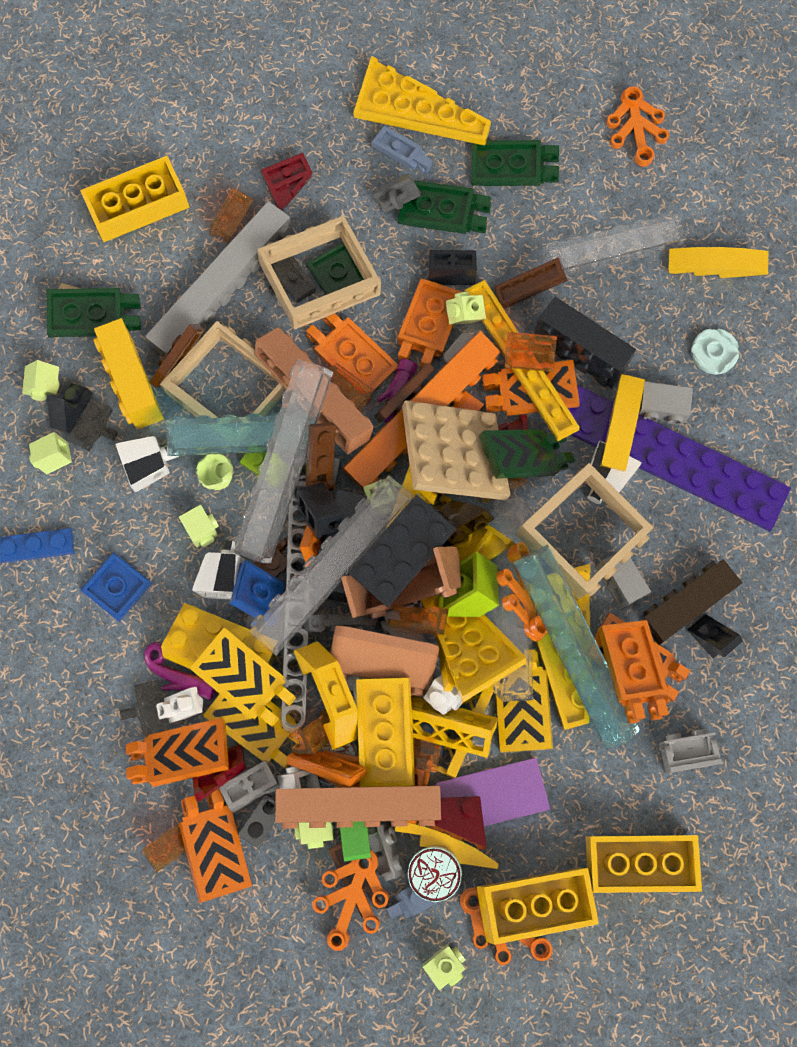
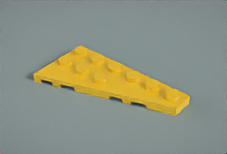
M371 56L353 112L354 118L486 145L491 127L490 120L470 109L459 107L452 99H445L439 96L437 91L410 76H403L397 73L395 68L390 65L386 67L379 63L377 58Z
M591 563L574 568L586 581L590 579ZM555 574L543 576L544 586L540 588L536 598L545 597L550 604V610L546 612L544 617L547 625V634L541 640L536 641V645L544 670L547 671L548 683L564 731L589 723L590 665L589 659L583 655L590 645V596L586 594L581 599H578Z
M439 594L420 600L462 703L526 664L527 657L485 614L481 617H443L439 614Z

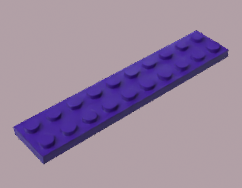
M577 385L580 406L568 408V410L579 425V431L571 435L597 447L599 441L605 443L614 402ZM638 414L629 456L642 462L639 469L769 532L773 529L791 487L650 419H644L643 416Z

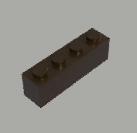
M724 559L717 564L713 560L701 569L704 574L700 577L691 576L682 583L685 588L679 592L675 589L663 597L665 602L658 607L656 604H653L643 612L645 617L641 621H648L651 635L657 644L660 645L743 583Z

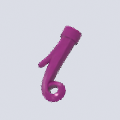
M400 359L394 379L378 397V402H382L386 398L389 401L416 373L418 365L411 360ZM395 410L385 419V424L396 414Z
M153 642L146 647L144 660L148 668L161 678L172 682L171 684L163 685L161 687L163 691H183L188 688L197 687V694L209 700L214 697L216 690L199 676L161 665L165 660L162 654L161 643ZM154 650L159 652V657L156 660L153 658Z

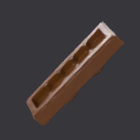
M557 257L494 286L499 303L505 309L568 281L561 259Z
M189 324L184 333L175 338L171 346L173 348L170 353L164 355L158 363L160 367L149 382L155 388L161 387L162 381L195 345L204 332L203 327L199 324Z
M429 363L421 367L374 415V418L381 423L394 410L398 413L402 409L405 399L410 394L414 397L424 387L421 383L431 374L434 368Z

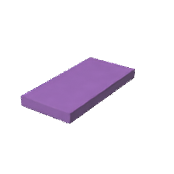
M537 758L436 783V786H440L441 798L480 796L484 826L550 810Z

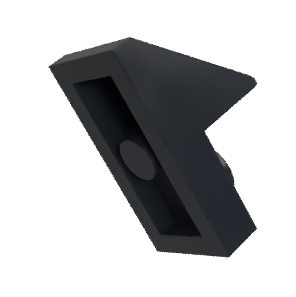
M71 383L62 398L48 394L50 427L70 434L93 392L88 388Z
M707 614L703 615L687 629L712 658L718 654L725 658L743 642L740 634Z

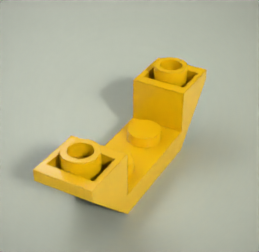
M318 641L294 650L302 674L312 673L331 722L324 724L323 727L332 749L334 750L357 740L358 710L338 660Z

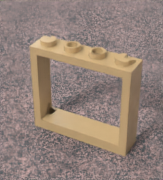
M344 216L334 220L330 219L326 223L316 227H309L303 232L288 235L282 240L268 243L266 246L257 249L259 264L294 330L380 295L381 281ZM341 237L364 280L293 308L271 264Z
M218 321L215 322L160 384L165 394L236 449L287 392V389L254 355L253 344L245 338L241 340L236 336V332L231 327L223 326ZM220 339L279 383L237 432L178 387Z
M588 463L531 516L515 534L578 599H581L586 594L591 597L601 587L598 582L603 577L607 581L617 571L614 566L619 561L624 564L634 554L631 550L635 546L640 548L650 539L647 534L653 527ZM584 482L636 533L588 581L535 529Z

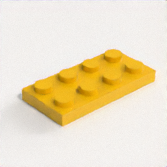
M410 677L356 679L359 765L366 768V777L360 781V787L415 786Z

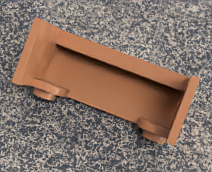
M457 547L433 548V557L389 607H386L351 575L341 577L352 618L370 615L371 619L385 616V610L442 594V598L458 594L457 589L461 588L460 557Z
M335 626L331 655L338 660L346 681L348 677L353 676L367 679L410 677L411 694L422 697L426 695L432 685L439 646L346 626Z

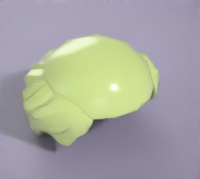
M216 452L208 453L197 464L196 474L203 487L222 490L230 484L233 475V465L226 456Z

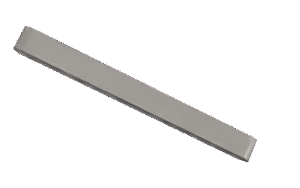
M297 458L292 462L289 483L283 676L286 682L283 687L287 690L290 687H297L301 691V696L296 698L290 706L282 700L281 725L286 731L292 733L299 731L303 727L306 717L307 674L303 675L301 671L294 673L288 669L289 663L293 661L298 662L294 650L308 645V631H305V615H309L310 565H306L300 547H296L292 543L295 539L303 538L307 526L306 521L297 523L293 519L295 516L301 515L297 508V498L294 494L297 493V488L306 486V475L300 476L295 471L298 469L306 471V458ZM294 563H301L305 569L298 572L293 570L291 566ZM294 587H300L303 589L304 594L294 596L290 590ZM297 611L303 615V619L293 621L289 615ZM297 636L302 639L303 643L298 647L290 645L289 639ZM289 713H296L301 721L296 725H290L286 721V716Z

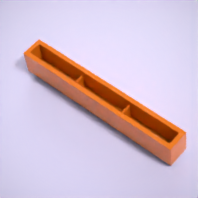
M479 331L409 401L448 406L451 402L457 403L465 395L462 391L468 385L472 387L481 379L479 373L484 368L488 371L498 361L495 357L500 351ZM402 409L341 469L361 490H363L364 486L380 481L378 476L383 470L386 472L390 471L397 464L395 458L400 453L405 455L408 452Z

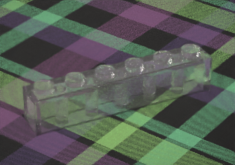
M677 213L672 215L662 214L656 219L648 221L642 219L631 225H618L611 230H598L590 235L583 237L574 236L567 241L559 243L557 241L550 242L543 246L541 259L544 264L559 257L567 277L668 252L669 249L681 248L686 236Z

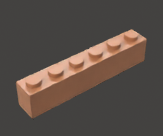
M278 327L256 340L254 355L318 424L332 422L336 425L335 442L347 455L370 440L373 430L370 419L360 413L353 401L347 399L340 392L339 387L324 375L323 370L309 359L304 350L299 349L290 335L285 334Z
M440 786L276 789L275 823H282V829L298 828V823H309V828H326V822H337V828L353 827V822H364V827H380V821H391V827L408 826V821H419V826H435V820H441Z

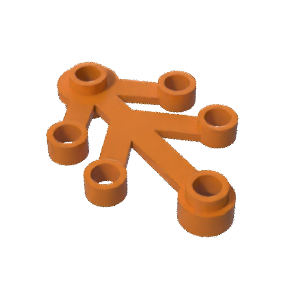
M631 86L622 92V104L607 118V126L610 129H616L620 125L621 118L628 110L631 116L620 131L611 137L610 145L615 149H620L624 144L625 138L633 130L637 146L635 162L639 166L647 167L652 163L655 153L651 147L646 145L644 130L655 136L654 139L659 144L667 142L669 132L655 125L663 122L665 112L661 109H656L644 101L641 89ZM640 110L650 115L652 122L641 116ZM658 114L661 118L658 119L654 115ZM615 119L617 123H611L610 120ZM663 134L666 138H660L658 135ZM614 139H619L621 143H615ZM644 156L647 158V160L641 159L640 157Z
M519 542L510 546L507 551L508 560L515 564L519 583L515 580L509 569L497 572L496 577L501 586L508 585L514 592V594H509L502 598L504 609L506 611L514 610L524 623L523 628L526 636L536 642L547 634V625L544 617L546 612L550 610V604L545 597L536 599L540 588L544 586V579L540 573L532 574L527 579L524 562L530 559V551L525 543ZM519 600L523 603L525 609L520 605Z
M371 849V858H366L369 861L368 867L361 866L360 859L352 860L351 863L336 870H327L322 876L324 886L332 888L338 883L339 879L355 873L352 884L326 896L319 895L313 901L314 911L321 914L325 913L331 905L346 899L337 926L332 928L327 936L328 946L335 951L343 950L349 943L350 935L347 928L356 903L364 919L363 929L365 932L373 934L380 927V920L374 915L362 889L366 877L374 893L372 896L374 906L382 908L389 901V894L383 890L375 872L378 867V857ZM327 874H332L335 877L334 883H329L326 880ZM376 895H384L385 902L379 903L376 900ZM323 900L326 903V907L323 909L319 908L317 901ZM367 921H375L376 927L373 929L369 928ZM339 936L342 939V943H334L333 937Z
M470 887L461 894L460 905L463 911L471 916L474 931L472 942L474 946L478 949H484L489 944L486 941L481 946L476 944V937L478 935L485 937L479 898L476 906H470L468 903L469 897L476 896L478 898L477 888ZM531 937L519 940L530 948L532 957L538 961H546L552 955V946L544 938L535 939ZM506 943L496 944L495 960L501 965H507L511 961L512 956L507 949ZM541 943L545 946L543 954L536 953V945ZM501 951H506L508 954V958L504 962L498 958V954Z

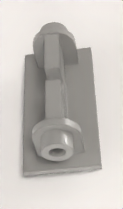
M389 822L380 825V827L368 829L372 851L375 853L382 851L383 856L378 857L377 868L384 882L406 874L404 858L399 853L396 845V833L390 827Z

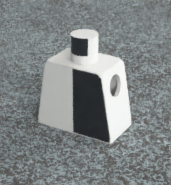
M155 436L116 444L126 476L134 492L168 475L170 472L166 461L179 457L174 443L160 447Z
M599 441L590 464L620 492L642 462L629 456L625 472L602 467L600 465L606 443ZM591 489L587 498L596 504H601L602 499Z
M224 540L221 553L208 552L205 555L192 591L204 598L231 599L240 563L245 560L236 554L238 543Z

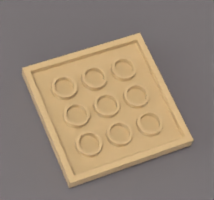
M405 400L402 405L414 490L507 500L509 498L508 478L495 479L479 439V435L485 430H498L495 413Z

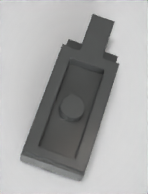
M305 615V631L314 633L322 632L325 627H329V631H335V626H346L367 631V626L376 625V618L371 619L370 615L352 618V615Z

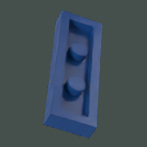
M71 528L0 537V563L74 554L73 530Z

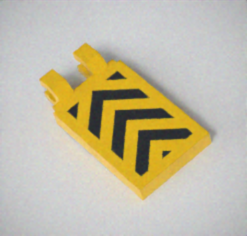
M226 628L222 629L190 667L193 672L249 719H255L257 716H260L272 727L279 718L265 706L275 694L289 706L296 699L291 692L283 687L286 682L284 681L285 677Z
M535 649L525 650L527 668H519L497 681L496 701L501 753L553 749L547 671L543 670V667H539L538 652Z
M219 694L203 716L209 721L223 718L226 724V734L260 760L269 762L273 759L286 769L289 766L287 764V756L278 749L287 737L300 747H303L308 739L298 731L292 733L282 727L281 708L271 701L265 706L279 718L272 727L260 716H257L255 719H249ZM288 714L286 721L290 725H296V720Z

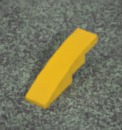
M729 247L669 249V273L671 274L694 272L695 276L719 274L720 278L768 275V251Z
M624 374L620 375L600 466L622 472L626 471L645 379Z
M408 823V826L395 827L397 832L420 835L419 846L429 847L435 845L445 847L455 854L460 864L498 869L499 864L476 848L452 838L450 835Z

